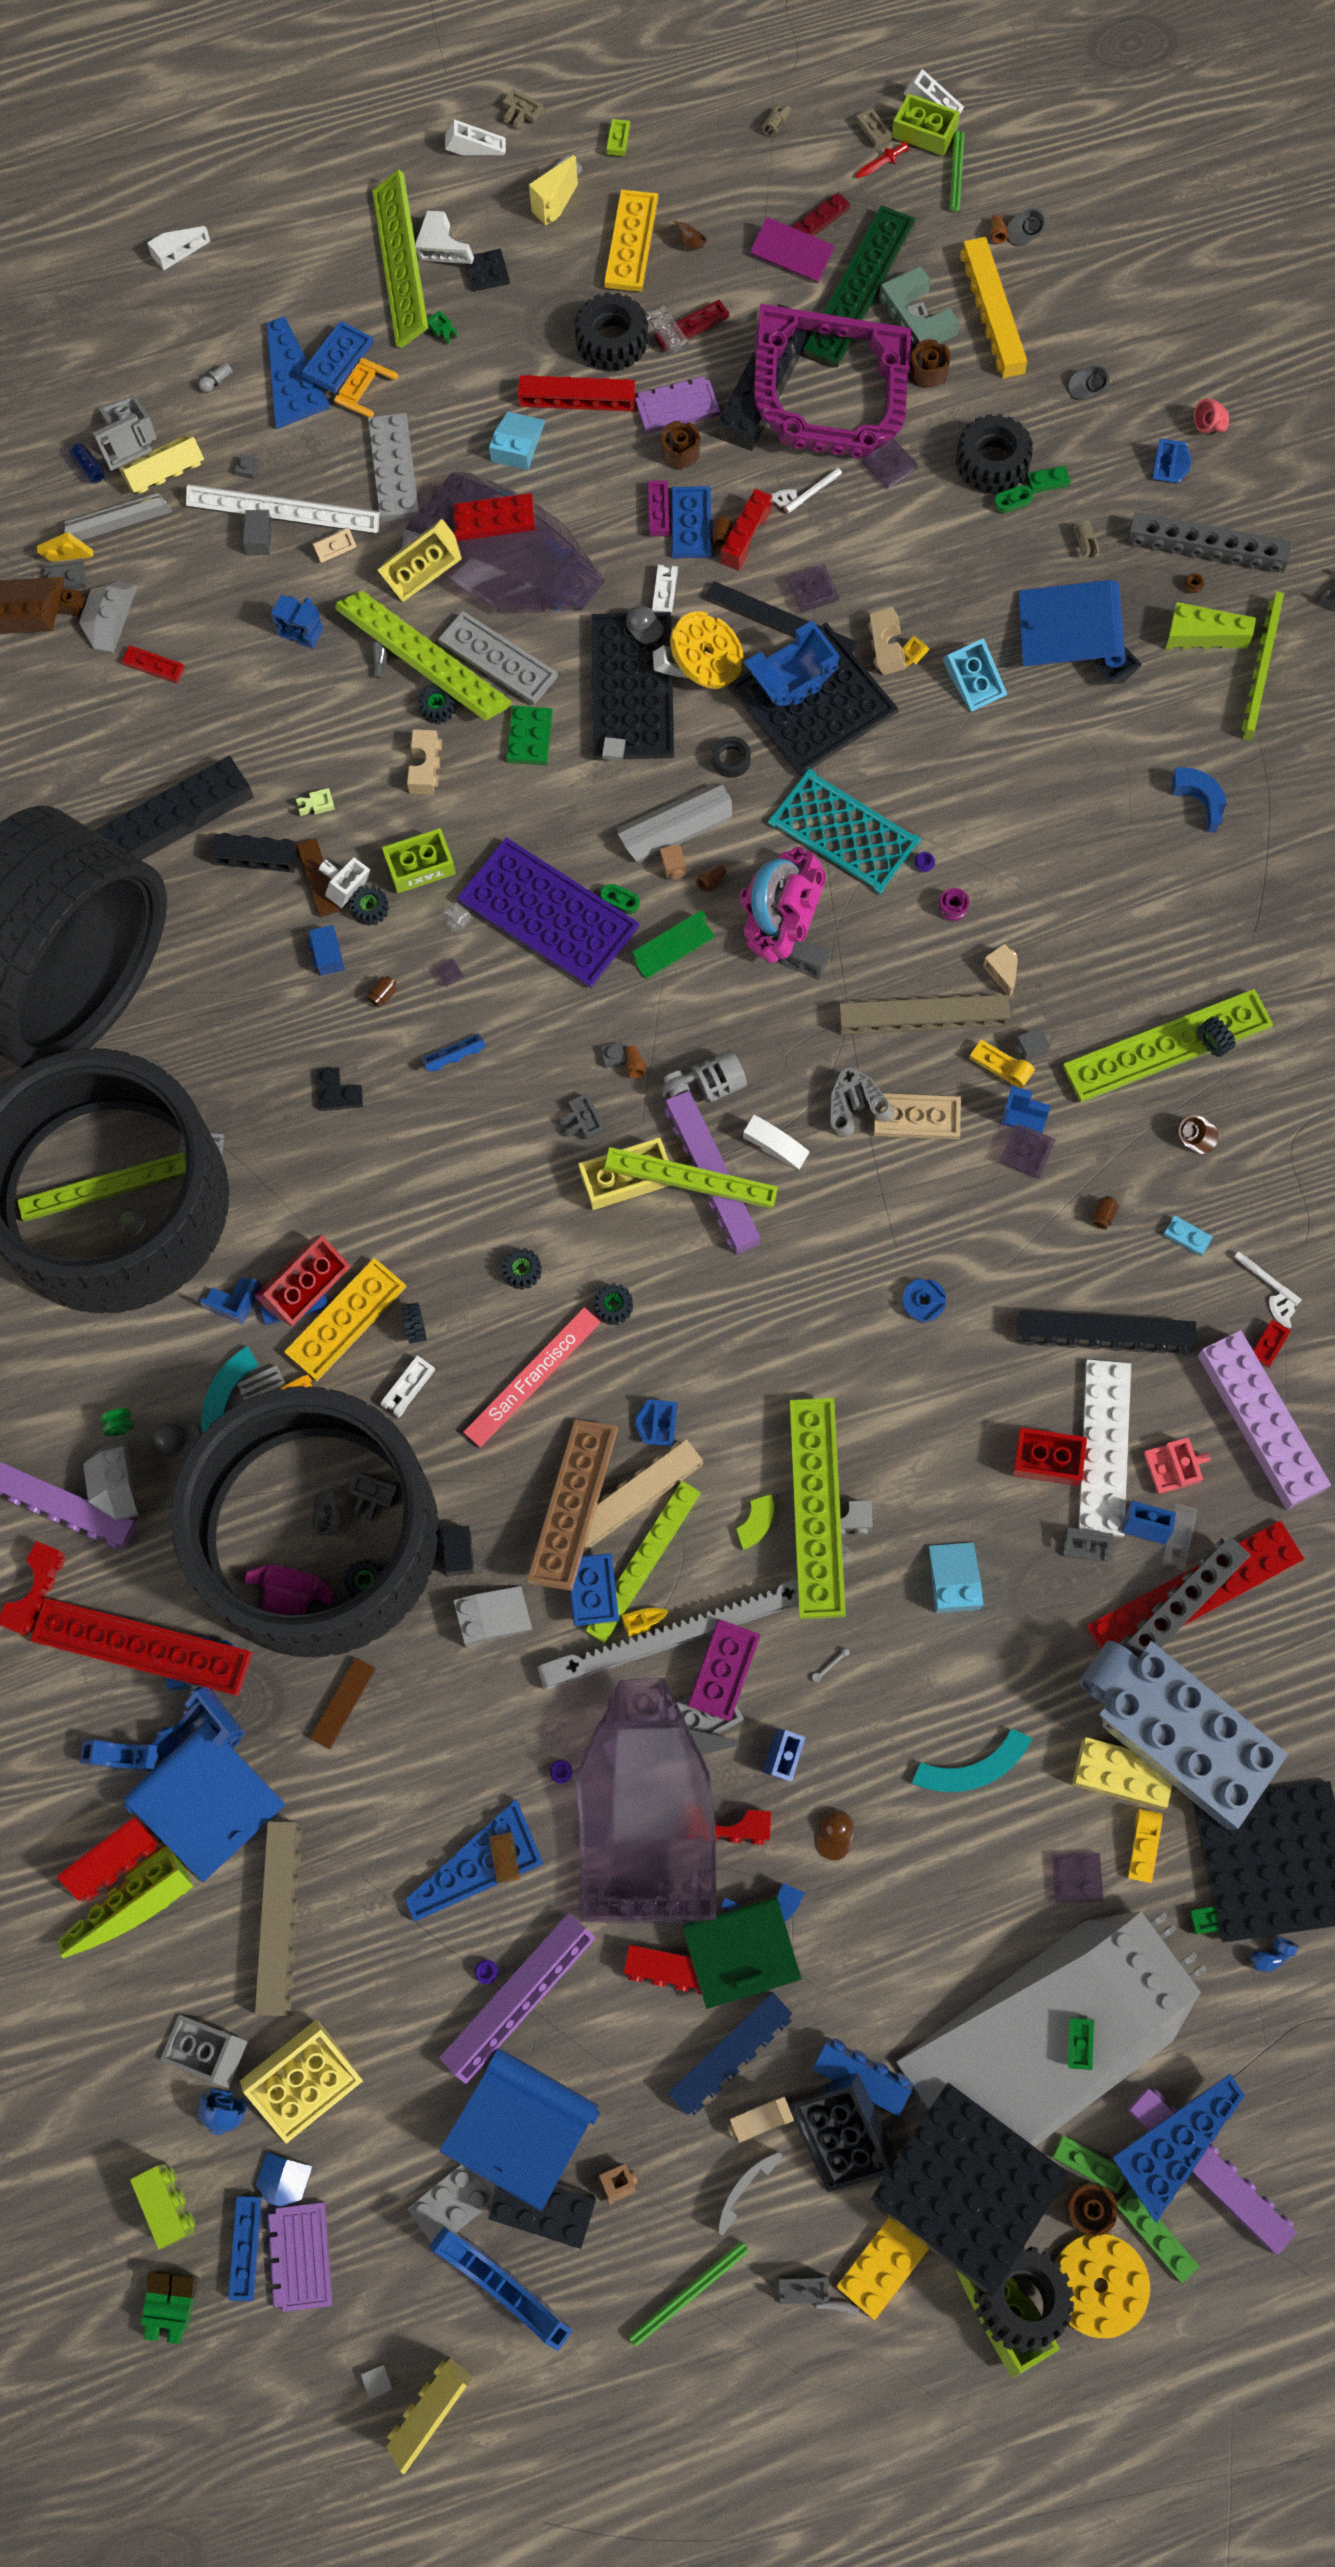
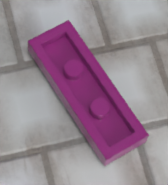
M668 480L648 481L649 536H669Z

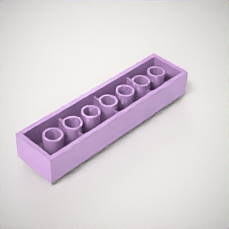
M1240 1330L1203 1348L1198 1355L1199 1360L1285 1509L1288 1510L1326 1491L1331 1486L1328 1478L1242 1331Z

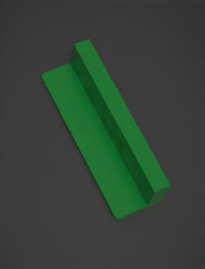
M700 910L632 952V960L644 978L648 979L715 938V935L706 924V915Z

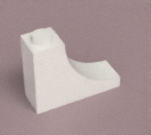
M427 211L415 244L420 261L472 264L474 256L469 244L457 242L449 236L450 223L445 212Z

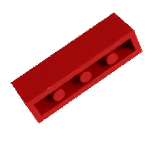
M629 1945L624 1974L629 1975L628 1980L642 1983V1978L652 1980L651 1985L665 1987L666 1983L674 1984L675 1990L688 1992L689 1988L698 1989L697 1994L702 1995L691 1957Z

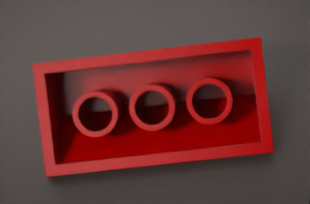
M323 1235L314 1236L271 1278L255 1297L271 1314L288 1325L293 1326L351 1266Z
M133 1817L56 1877L78 1901L84 1902L86 1900L89 1902L98 1896V1890L102 1887H109L118 1880L117 1876L123 1871L129 1872L137 1865V1860L143 1856L146 1858L156 1851L155 1847L160 1843L143 1820Z

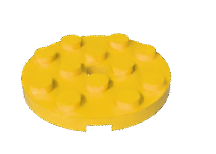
M695 611L684 615L674 625L670 638L672 656L686 677L703 687L711 689L724 688L737 679L742 671L741 660L743 659V651L737 636L720 618L714 619L708 616L707 612ZM705 648H708L709 651H710V653H708V652H706V651L704 652L703 650H704Z
M1084 2234L1071 2241L1060 2251L1056 2258L1062 2265L1059 2269L1062 2274L1067 2273L1070 2279L1067 2285L1068 2287H1073L1074 2296L1070 2298V2301L1074 2302V2311L1069 2314L1072 2317L1069 2325L1090 2337L1113 2338L1128 2332L1140 2321L1149 2302L1150 2281L1146 2266L1133 2247L1122 2239L1110 2234L1101 2236ZM1096 2279H1105L1107 2288L1104 2292L1098 2293L1094 2289Z

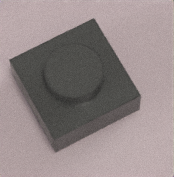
M240 455L235 468L236 476L255 479L260 465L259 459Z
M622 1042L601 1046L605 1068L626 1065Z

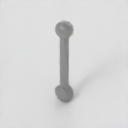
M843 1648L841 1653L822 1671L813 1674V1682H820L821 1677L843 1657L849 1655V1649Z

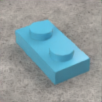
M1174 1216L1163 1235L1201 1257L1213 1236L1177 1216Z

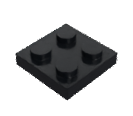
M501 248L473 254L472 264L465 263L473 292L510 284Z

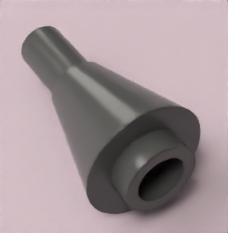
M376 641L371 644L375 665L373 677L380 679L382 668L390 650Z

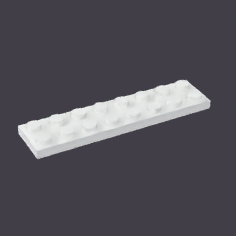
M1087 1360L1082 1437H1087L1083 1480L1080 1484L1078 1529L1113 1533V1537L1123 1538L1122 1528L1126 1507L1131 1363Z

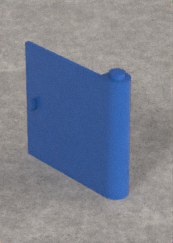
M1105 580L1019 590L1023 667L1105 658V663L1109 667H1120L1125 663L1120 587L1117 581Z
M209 1720L203 1722L124 1796L125 1803L123 1804L131 1814L135 1812L202 1882L207 1880L286 1805L228 1743L220 1747L215 1744L213 1739L220 1731Z
M498 2048L486 2073L439 2152L542 2212L589 2123L595 2124L600 2114V2111L597 2110L599 2105Z

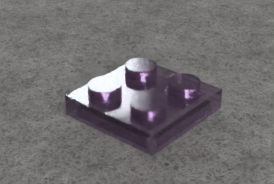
M894 439L877 448L863 458L862 464L886 489H889L916 470L918 465Z
M825 564L787 577V582L802 613L839 601V594Z
M1016 1123L999 1163L1039 1179L1056 1139Z
M1100 1853L1052 1855L1055 1903L1104 1901Z

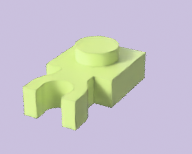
M329 788L309 793L310 798L296 799L298 806L306 805L304 808L299 809L301 816L308 814L312 810H314L315 815L335 810Z

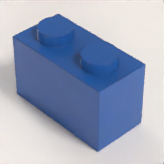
M334 925L309 930L311 938L307 939L310 951L314 950L315 957H311L314 969H319L321 976L344 971V963Z
M1132 1501L1125 1512L1122 1533L1166 1544L1174 1532L1176 1512Z
M776 1728L762 1773L792 1782L806 1737Z

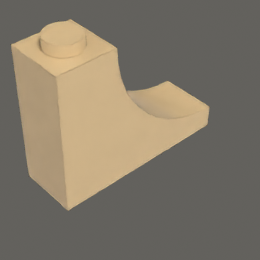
M780 2096L730 2118L732 2124L728 2125V2129L732 2139L738 2138L740 2143L763 2132L790 2123L794 2119L785 2097Z

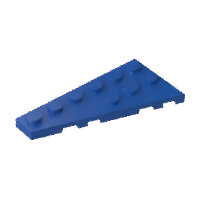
M285 316L268 322L276 429L327 410L330 407L321 387L302 377V370L308 364V361Z
M515 1799L509 1807L460 1849L453 1858L405 1899L414 1922L544 1864L518 1800Z
M1231 2074L1226 2075L1111 2157L1155 2223L1158 2222L1163 2211L1172 2202L1179 2188L1185 2183L1206 2153L1211 2142L1219 2134L1220 2129L1244 2098L1245 2094Z

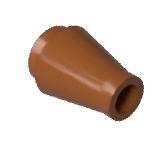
M994 215L991 218L990 238L994 243L1001 244L1007 240L1009 231L1002 220V216Z
M629 1046L625 1049L626 1073L634 1079L643 1077L646 1074L647 1066L637 1047Z

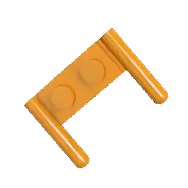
M361 358L340 389L339 395L335 397L334 402L368 418L373 417L374 412L357 404L375 377L376 372L393 380L398 379V373L365 358Z

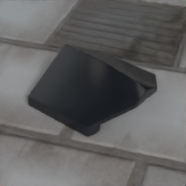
M1125 647L1126 660L1120 667L1107 666L1105 658H1097L1093 667L1109 684H1121L1131 677L1142 664Z

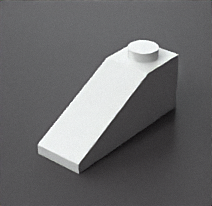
M923 69L910 81L903 93L905 96L909 93L960 111V113L964 108L962 104Z
M454 119L445 134V149L460 155H505L506 141L505 137Z
M201 226L162 233L147 244L153 259L163 270H166L209 243L210 239L207 228Z

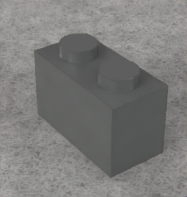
M245 510V518H242L244 535H241V547L245 548L246 555H270L272 519L269 510Z

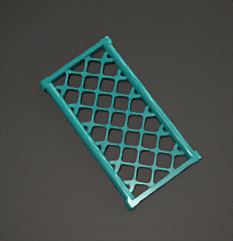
M808 769L801 781L768 822V825L773 828L777 827L874 888L873 891L878 894L884 891L887 884L922 839L916 834L912 835L822 779L811 769ZM808 780L812 781V788L802 789ZM824 789L829 792L828 799H817V791ZM812 792L815 800L804 802L802 794ZM797 795L800 796V803L790 804ZM839 799L844 801L846 809L834 810L833 802ZM830 803L832 811L821 813L818 805ZM815 805L818 813L807 815L804 807ZM801 807L803 816L792 817L790 809ZM856 809L863 813L862 820L852 821L850 818V812H854ZM787 810L789 818L781 821L779 819L780 816ZM846 813L848 822L837 823L835 815ZM833 816L834 824L823 825L821 817ZM818 818L820 826L808 827L807 819ZM804 820L806 828L797 831L792 828L793 822ZM873 820L880 824V830L870 832L867 829V823ZM863 824L866 832L855 834L852 826ZM849 826L851 835L840 836L838 828ZM834 828L837 837L826 838L824 830ZM821 831L823 839L816 842L809 838L810 832ZM892 831L897 834V840L886 842L883 834ZM881 835L882 843H870L869 836ZM866 837L868 845L858 847L855 838ZM852 839L854 847L843 849L841 840ZM837 841L839 843V850L832 853L826 849V843ZM908 841L911 844L903 853L901 850V844H904ZM897 845L899 854L888 855L886 847ZM873 848H884L885 856H873ZM869 850L871 858L859 859L858 851ZM855 852L857 860L848 863L843 860V854ZM900 858L894 867L891 868L889 860ZM885 860L888 869L877 870L875 862ZM870 862L873 864L874 871L867 874L862 872L860 865ZM888 873L882 883L877 881L878 874Z

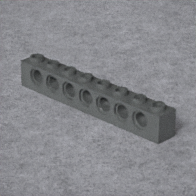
M1134 512L1127 543L1135 546L1151 547L1156 550L1171 551L1177 554L1192 555L1193 557L1208 558L1214 561L1229 562L1234 565H1245L1255 569L1260 568L1284 573L1292 541Z
M1231 1536L1226 1541L1221 1538L1212 1547L1215 1552L1211 1556L1206 1554L1197 1563L1200 1567L1194 1573L1190 1570L1182 1578L1185 1583L1180 1588L1175 1586L1167 1594L1169 1597L1167 1602L1163 1604L1160 1601L1151 1610L1154 1615L1149 1620L1144 1618L1136 1626L1138 1629L1137 1633L1134 1636L1129 1633L1120 1644L1138 1658L1146 1649V1647L1141 1646L1139 1643L1140 1636L1147 1637L1149 1642L1152 1641L1159 1648H1162L1245 1562L1250 1554ZM1216 1557H1223L1226 1560V1567L1219 1566L1216 1562ZM1201 1573H1208L1211 1576V1582H1204L1201 1579ZM1187 1588L1195 1591V1599H1190L1186 1596L1185 1590ZM1171 1604L1179 1606L1181 1610L1179 1615H1175L1170 1611ZM1155 1620H1160L1165 1624L1164 1631H1159L1155 1628Z

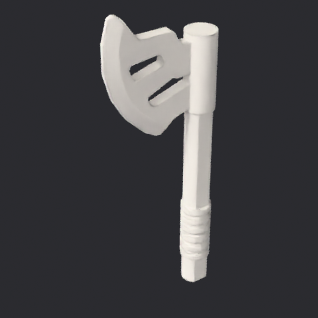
M837 468L798 497L796 495L797 490L794 489L777 491L772 494V503H775L779 508L784 507L785 512L789 514L804 503L805 500L834 481L842 474V471Z
M1238 1251L1234 1258L1280 1293L1277 1296H1270V1309L1275 1319L1284 1327L1290 1329V1317L1295 1312L1294 1306H1297L1302 1299ZM1285 1298L1288 1299L1285 1304L1277 1306V1303ZM1285 1309H1288V1312L1284 1316H1281L1280 1313Z

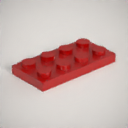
M532 493L454 504L456 540L463 541L534 531L535 515Z

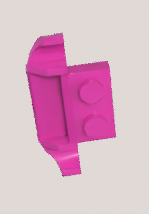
M279 1564L265 1565L247 1571L244 1582L260 1584L263 1588H266L261 1610L281 1615H307L310 1601L318 1600L330 1606L333 1596L331 1588L318 1575Z

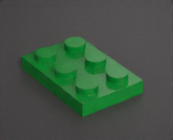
M513 705L507 763L547 766L553 708Z

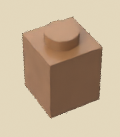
M680 844L661 848L660 859L666 880L671 878L679 879L686 875V863Z

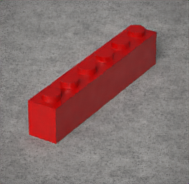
M519 376V407L630 412L635 410V380L570 376Z

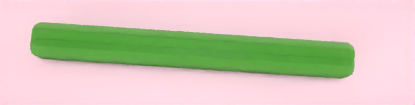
M956 131L954 134L949 207L951 212H958L960 209L965 135L963 131Z

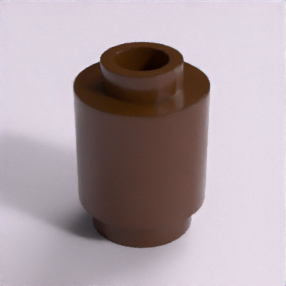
M720 516L713 521L711 539L716 547L723 548L732 531L733 522L728 517Z
M381 976L369 990L367 999L373 1005L380 1008L397 991L396 982L389 976Z
M1110 1196L1099 1198L1091 1216L1092 1225L1103 1230L1112 1225L1119 1209L1116 1199Z

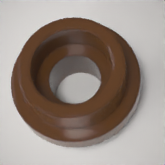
M1192 573L1185 578L1184 588L1188 592L1198 593L1203 589L1204 580L1200 574Z

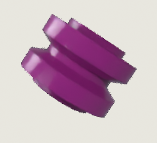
M950 888L944 891L939 903L941 916L948 921H959L966 916L969 907L967 893L959 888ZM950 903H956L959 906L954 907L951 906Z

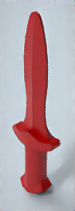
M902 141L901 145L893 150L885 147L884 155L865 165L856 174V178L867 176L888 162L896 164V157L903 152L909 151L908 143Z

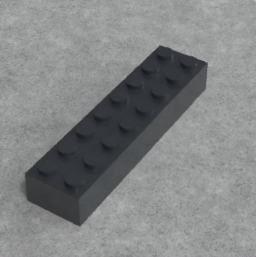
M781 304L777 305L778 307L789 308ZM796 328L794 334L787 338L785 350L782 356L777 359L776 393L778 400L813 331ZM754 352L717 422V439L749 451H753L767 423L762 419L755 405L754 378L756 357Z
M229 755L94 831L140 860H143L251 800L254 796L250 785Z

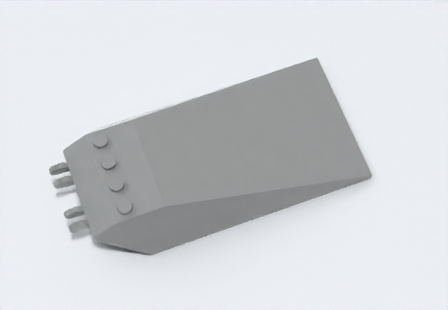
M1141 1911L1086 1920L897 2060L896 2064L903 2074L910 2079V2082L913 2083L914 2090L928 2110L949 2082L1035 2147L1173 2042L1201 1993L1192 1980L1202 1974L1206 1967L1201 1965L1195 1968L1189 1975L1186 1973L1183 1967L1196 1959L1197 1955L1195 1952L1178 1962L1163 1941L1164 1938L1177 1929L1175 1925H1169L1159 1935L1153 1928L1166 1919L1167 1915L1165 1912L1150 1922ZM1070 2017L1094 2019L1093 2070L1068 2068Z

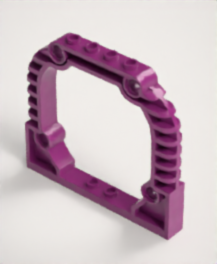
M760 304L756 315L754 356L756 357L754 399L760 416L770 424V428L774 432L779 434V440L786 446L796 449L814 450L815 452H829L834 455H848L853 458L870 457L876 448L884 446L899 433L905 421L907 374L910 370L911 328ZM796 328L816 331L822 334L828 333L840 337L846 336L868 340V347L879 359L877 371L881 376L885 377L884 418L878 426L862 425L856 431L812 425L807 424L805 419L799 414L786 412L783 409L776 393L777 359L782 356L787 345V338L794 334Z

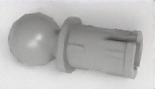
M224 362L219 368L209 372L210 377H202L200 379L199 388L207 393L212 391L215 383L219 386L223 379L233 373L232 369Z

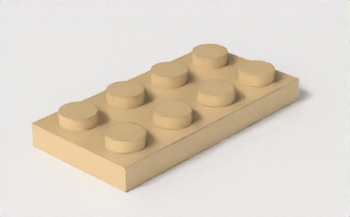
M883 1093L894 1109V1116L888 1122H880L874 1117V1136L960 1139L961 1097ZM882 1107L879 1110V1113L883 1112L886 1109V1107Z

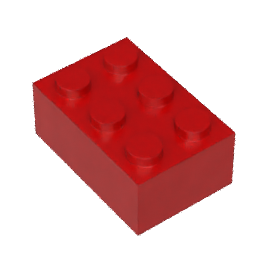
M1020 1427L1017 1433L1012 1476L1079 1487L1083 1480L1087 1437Z

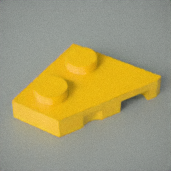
M69 532L37 545V553L50 562L93 557V550Z

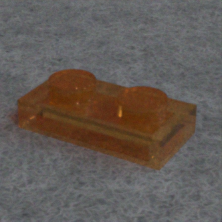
M513 1833L489 1837L497 1884L521 1880Z

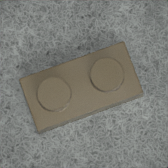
M873 108L856 116V122L875 147L892 139V133Z

